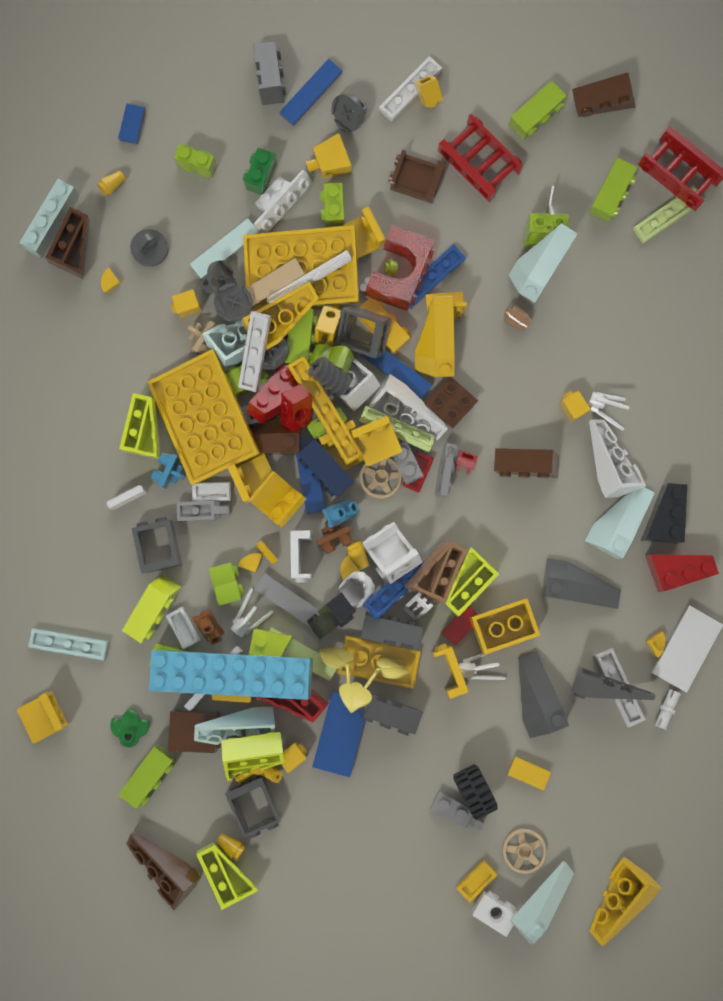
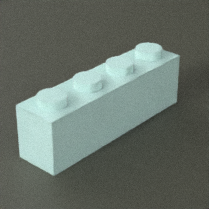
M57 179L19 242L26 250L43 258L69 208H73L80 196L76 189Z

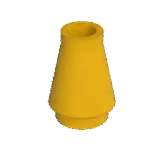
M118 170L111 175L99 179L100 182L97 183V186L103 195H112L126 178Z
M360 540L346 546L348 555L358 566L359 570L370 565L365 547Z
M224 833L216 841L231 860L235 859L238 861L246 850V847L243 846L244 843Z

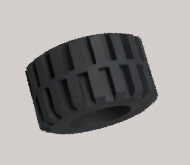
M472 764L453 774V780L475 820L498 810V804L477 765Z

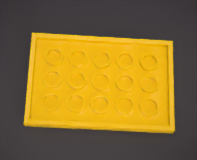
M355 225L243 235L246 288L294 258L297 259L306 275L337 255L348 251L352 258L350 262L311 284L319 297L313 306L359 303ZM267 300L252 308L251 311H257L268 305Z
M214 349L147 382L191 485L209 479L227 470V467L233 464L238 465L260 454Z

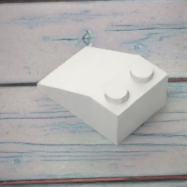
M353 358L347 373L351 377L350 387L344 394L337 396L353 412L381 386L374 374L355 358Z

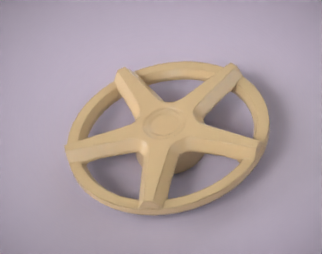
M391 458L380 461L377 471L368 468L366 463L360 471L361 487L365 493L377 499L391 497L399 490L402 483L400 470L396 462ZM386 461L391 462L398 472L387 473ZM364 472L373 478L367 488L363 482ZM399 478L396 488L391 492L388 481ZM380 485L386 495H376L371 493V491Z
M520 828L507 836L502 846V854L505 863L510 869L520 874H530L537 871L543 865L547 849L544 840L537 832ZM524 833L533 834L539 840L528 844ZM518 834L519 845L507 846L509 840ZM542 845L543 857L541 862H539L533 855V851ZM506 852L517 854L514 867L508 861ZM524 860H529L536 866L531 870H519Z

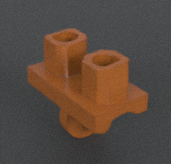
M327 520L325 521L327 527L321 529L323 535L328 532L331 534L317 540L319 546H322L326 554L336 551L332 541L337 538L340 539L343 547L352 543L351 530L349 526H346L334 532L333 530L340 527L339 524L329 528Z
M210 609L201 612L200 616L192 617L193 622L207 642L209 641L211 645L222 641L221 635L224 634V630Z

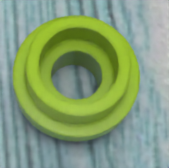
M391 258L384 262L383 266L384 274L388 278L396 276L398 271L397 261H393Z

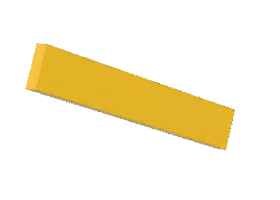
M303 356L287 365L298 385L301 384L312 394V408L346 465L362 457V451L324 388L319 384V381H315L313 377L308 375L310 365L306 358Z

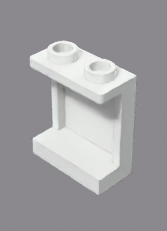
M395 522L385 525L382 530L369 536L362 543L366 552L390 584L423 563L417 550L412 548L399 531Z
M310 530L290 531L291 578L295 579L297 583H308V579H312V574H301V541H312V532Z

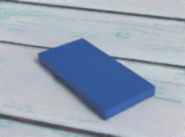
M332 690L312 767L350 777L365 720L361 719L362 716L358 713L359 709L350 713L337 691Z

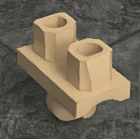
M211 320L207 321L201 332L199 331L202 327L200 323H197L194 328L188 326L187 330L191 332L188 339L193 341L197 336V339L190 348L192 352L203 354L209 351L204 342L203 333L215 327V323Z

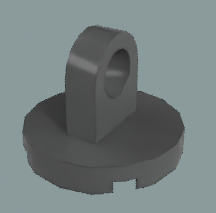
M342 93L334 98L331 111L332 115L334 114L336 118L334 121L337 126L343 131L351 132L362 126L368 106L363 100L357 99L354 95Z
M141 230L136 233L131 241V254L136 262L142 266H157L167 257L168 243L163 234L157 230Z
M223 260L212 262L207 269V275L200 282V288L205 293L213 292L216 295L217 291L225 284H237L236 278L233 279V269Z
M236 283L222 286L214 298L216 312L220 317L231 322L241 321L242 318L248 316L253 304L249 291Z
M285 338L277 345L265 351L262 369L277 371L283 363L285 364L290 353L289 345Z

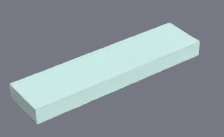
M247 218L189 265L202 280L207 275V269L212 262L219 260L226 262L244 247L243 235L260 234V232Z
M32 628L28 647L104 661L106 660L109 641Z

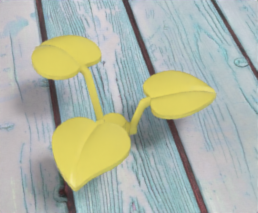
M326 647L319 650L320 658L327 666L338 669L346 668L347 683L340 686L339 695L350 713L371 702L372 695L367 688L378 673L381 672L383 677L389 679L401 678L409 673L408 668L400 661L390 657H382L377 660L376 666L378 668L364 687L358 682L350 684V667L348 664L353 661L352 655L339 647Z

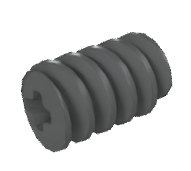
M326 357L318 358L309 367L308 375L313 377L315 381H319V384L324 385L331 393H336L337 396L344 394L350 387L351 377Z

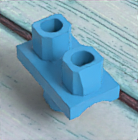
M161 453L158 462L165 465L166 468L164 472L155 469L151 479L167 489L170 480L173 484L177 483L178 478L184 480L185 476L181 474L183 467L178 465L180 458L173 453L171 455Z
M350 498L322 511L325 514L326 520H328V527L330 528L355 517V513L359 512L356 502H351Z

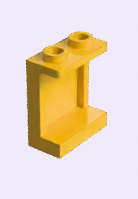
M445 643L434 647L435 651L431 652L432 656L445 655L455 685L445 688L449 699L468 693L453 648Z

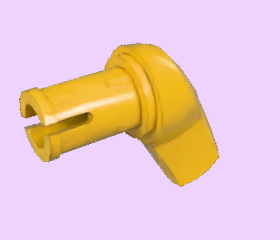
M275 766L261 770L259 767L250 770L249 775L244 776L241 773L234 777L240 785L253 775L263 776L274 783H279L283 772Z

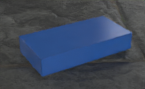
M126 103L118 136L119 141L138 144L146 111L145 107Z

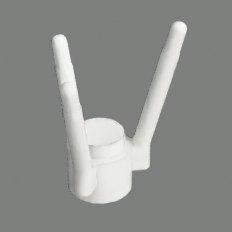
M593 391L588 402V406L592 407L590 411L597 413L623 431L624 427L600 411L599 408L603 409L606 403L629 410V406L611 401H626V398Z
M250 588L237 616L232 621L234 624L231 629L240 637H243L245 634L249 635L253 629L274 613L271 610L251 626L248 620L257 607L254 606L245 618L241 617L254 591L253 588Z
M482 652L473 657L463 659L464 663H459L463 678H467V681L473 679L506 680V676L474 675L477 674L476 671L498 667L500 665L499 663L475 666L474 662L471 663L485 656Z

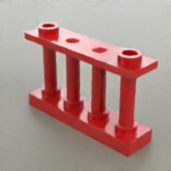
M470 114L467 120L468 127L452 142H447L443 139L438 145V152L490 202L495 198V187L513 170L519 175L523 165L520 158L513 156L483 126V122L478 117ZM475 132L481 140L465 155H460L456 148ZM488 144L495 152L478 168H473L469 161ZM501 157L508 165L491 181H486L482 174Z
M669 126L659 140L662 145L652 156L645 153L638 166L684 202L687 207L696 212L705 201L701 197L711 184L717 187L723 180V168ZM667 149H670L677 156L664 168L657 161ZM683 160L691 168L679 180L672 172ZM698 172L706 180L694 192L686 184Z

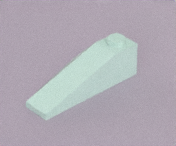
M241 321L226 326L225 324H220L203 333L208 349H214L225 372L231 367L242 363L247 331Z
M253 707L196 724L194 741L218 745L221 743V740H227L228 738H242L248 735H262L274 732L273 707Z
M564 861L510 920L530 944H534L547 930L574 876V872Z

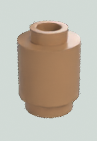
M516 305L513 307L509 306L503 314L506 317L504 321L517 330L525 331L532 321V318L529 317L530 314Z

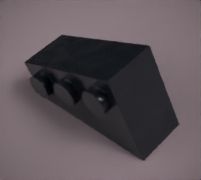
M667 483L662 485L651 517L647 522L646 530L640 541L685 543L688 484Z
M341 592L318 611L319 616L315 613L307 620V623L321 640L337 626L342 628L353 620V614L356 610Z

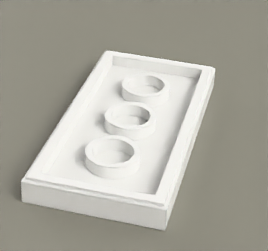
M687 605L664 648V652L657 660L651 673L687 693L723 624Z

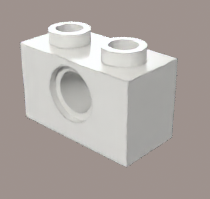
M483 890L471 908V913L474 917L507 937L514 925L510 920L517 913L516 907L508 901L503 903L499 900V896L490 890L488 892ZM495 907L501 909L498 915L490 914L491 910Z

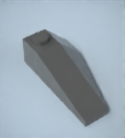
M547 558L541 596L618 609L620 589L567 561Z
M537 651L519 657L522 720L529 738L550 734L568 727L569 723Z
M578 667L571 688L574 696L585 699V697L636 700L655 699V693L582 667Z

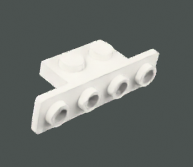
M302 170L291 183L279 176L255 202L257 208L264 212L254 222V226L260 233H268L312 185L313 182L306 171Z

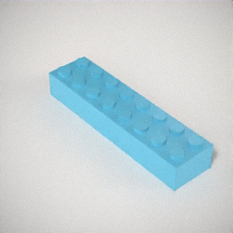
M153 650L151 651L149 691L308 700L311 698L313 658Z

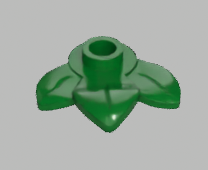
M130 708L123 714L121 719L112 718L110 727L113 735L119 737L120 743L126 748H131L138 743L140 737L148 732L149 720L139 721L137 712ZM131 734V740L126 741V736Z

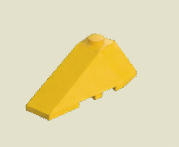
M310 281L255 311L271 316L266 350L277 345L319 299ZM250 315L242 318L241 320L247 332L250 321Z
M433 296L424 328L421 331L420 339L415 349V370L433 377H454L453 296Z
M625 857L620 860L611 872L609 886L603 893V902L601 907L597 909L589 930L603 947L650 904L661 890V887L647 872Z

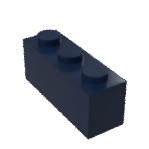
M316 439L298 453L300 457L298 461L305 469L309 467L313 471L311 475L318 483L322 481L327 486L324 490L331 497L335 495L339 498L354 484L350 476Z

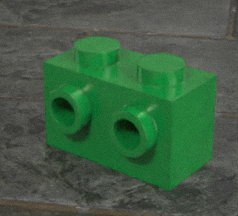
M258 147L256 152L252 153L250 168L245 171L243 176L246 190L260 195L264 194L277 163L275 153Z

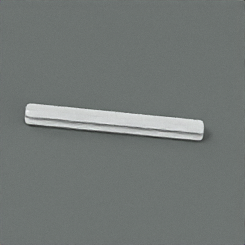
M344 251L267 297L268 304L309 281L311 284L315 283L352 260L349 252Z

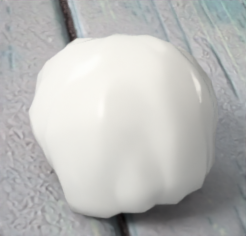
M355 571L343 580L339 586V591L343 593L353 608H359L374 595L375 585L371 577L365 574V572Z

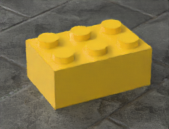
M527 598L470 617L479 647L484 655L541 636Z

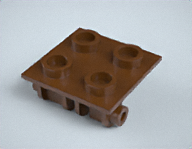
M448 377L425 404L453 429L474 407L478 400L453 377Z

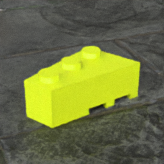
M133 393L119 449L126 453L159 460L160 443L156 402L152 397Z
M472 547L468 549L447 601L444 603L456 616H460L499 575Z
M165 575L151 582L122 631L139 643L144 642L146 639L150 640L156 631L154 628L157 624L161 623L165 617L164 613L172 605L174 598L182 587Z
M253 629L249 655L283 656L294 635Z
M268 732L262 735H248L242 738L221 740L222 760L227 782L233 780L235 775L243 773L246 776L250 774V770L259 767L261 770L284 763L281 732Z
M215 842L196 851V855L221 910L258 891L257 886Z

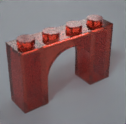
M391 225L383 250L407 259L412 265L413 273L408 277L396 279L373 271L366 287L365 296L408 311L409 306H414L417 295L414 294L416 289L420 290L423 282L421 275H426L429 264L426 262L428 258L432 259L435 251V248H432L434 240Z

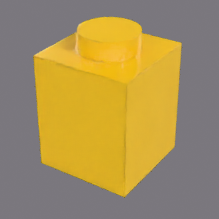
M429 75L414 82L420 102L425 107H435L439 104L438 102L443 100L436 77Z
M193 289L172 296L174 302L171 303L172 310L181 319L202 312Z
M579 390L575 393L572 391L562 396L563 400L559 403L571 422L591 410Z
M295 741L283 750L284 763L281 765L287 773L307 759L306 753L308 751L305 746Z

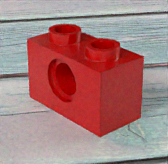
M301 384L281 393L280 420L283 426L287 427L291 432H295L311 423L312 394Z

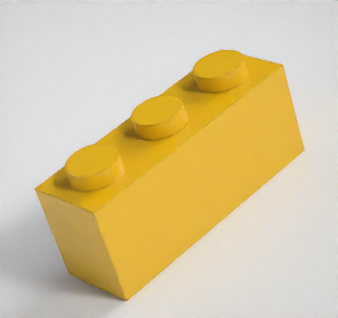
M371 296L359 308L391 318L386 349L394 356L410 342V332L406 327H401L397 323L398 320L393 313H388L384 309L385 305L380 299H375ZM356 316L374 334L375 322Z

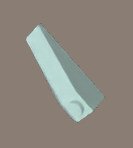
M560 224L516 261L509 273V277L521 295L534 303L536 302L578 233Z
M644 487L624 495L621 500L593 524L584 541L616 559H623L655 493Z

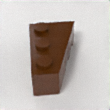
M628 72L572 89L578 117H588L594 114L636 108Z
M70 207L45 257L48 263L83 279L90 223L88 215Z
M495 448L494 471L500 477L518 475L520 478H530V476L548 479L549 477L558 478L559 455L554 450Z

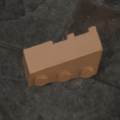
M441 542L404 587L415 593L420 592L421 596L435 603H446L467 549L453 542Z

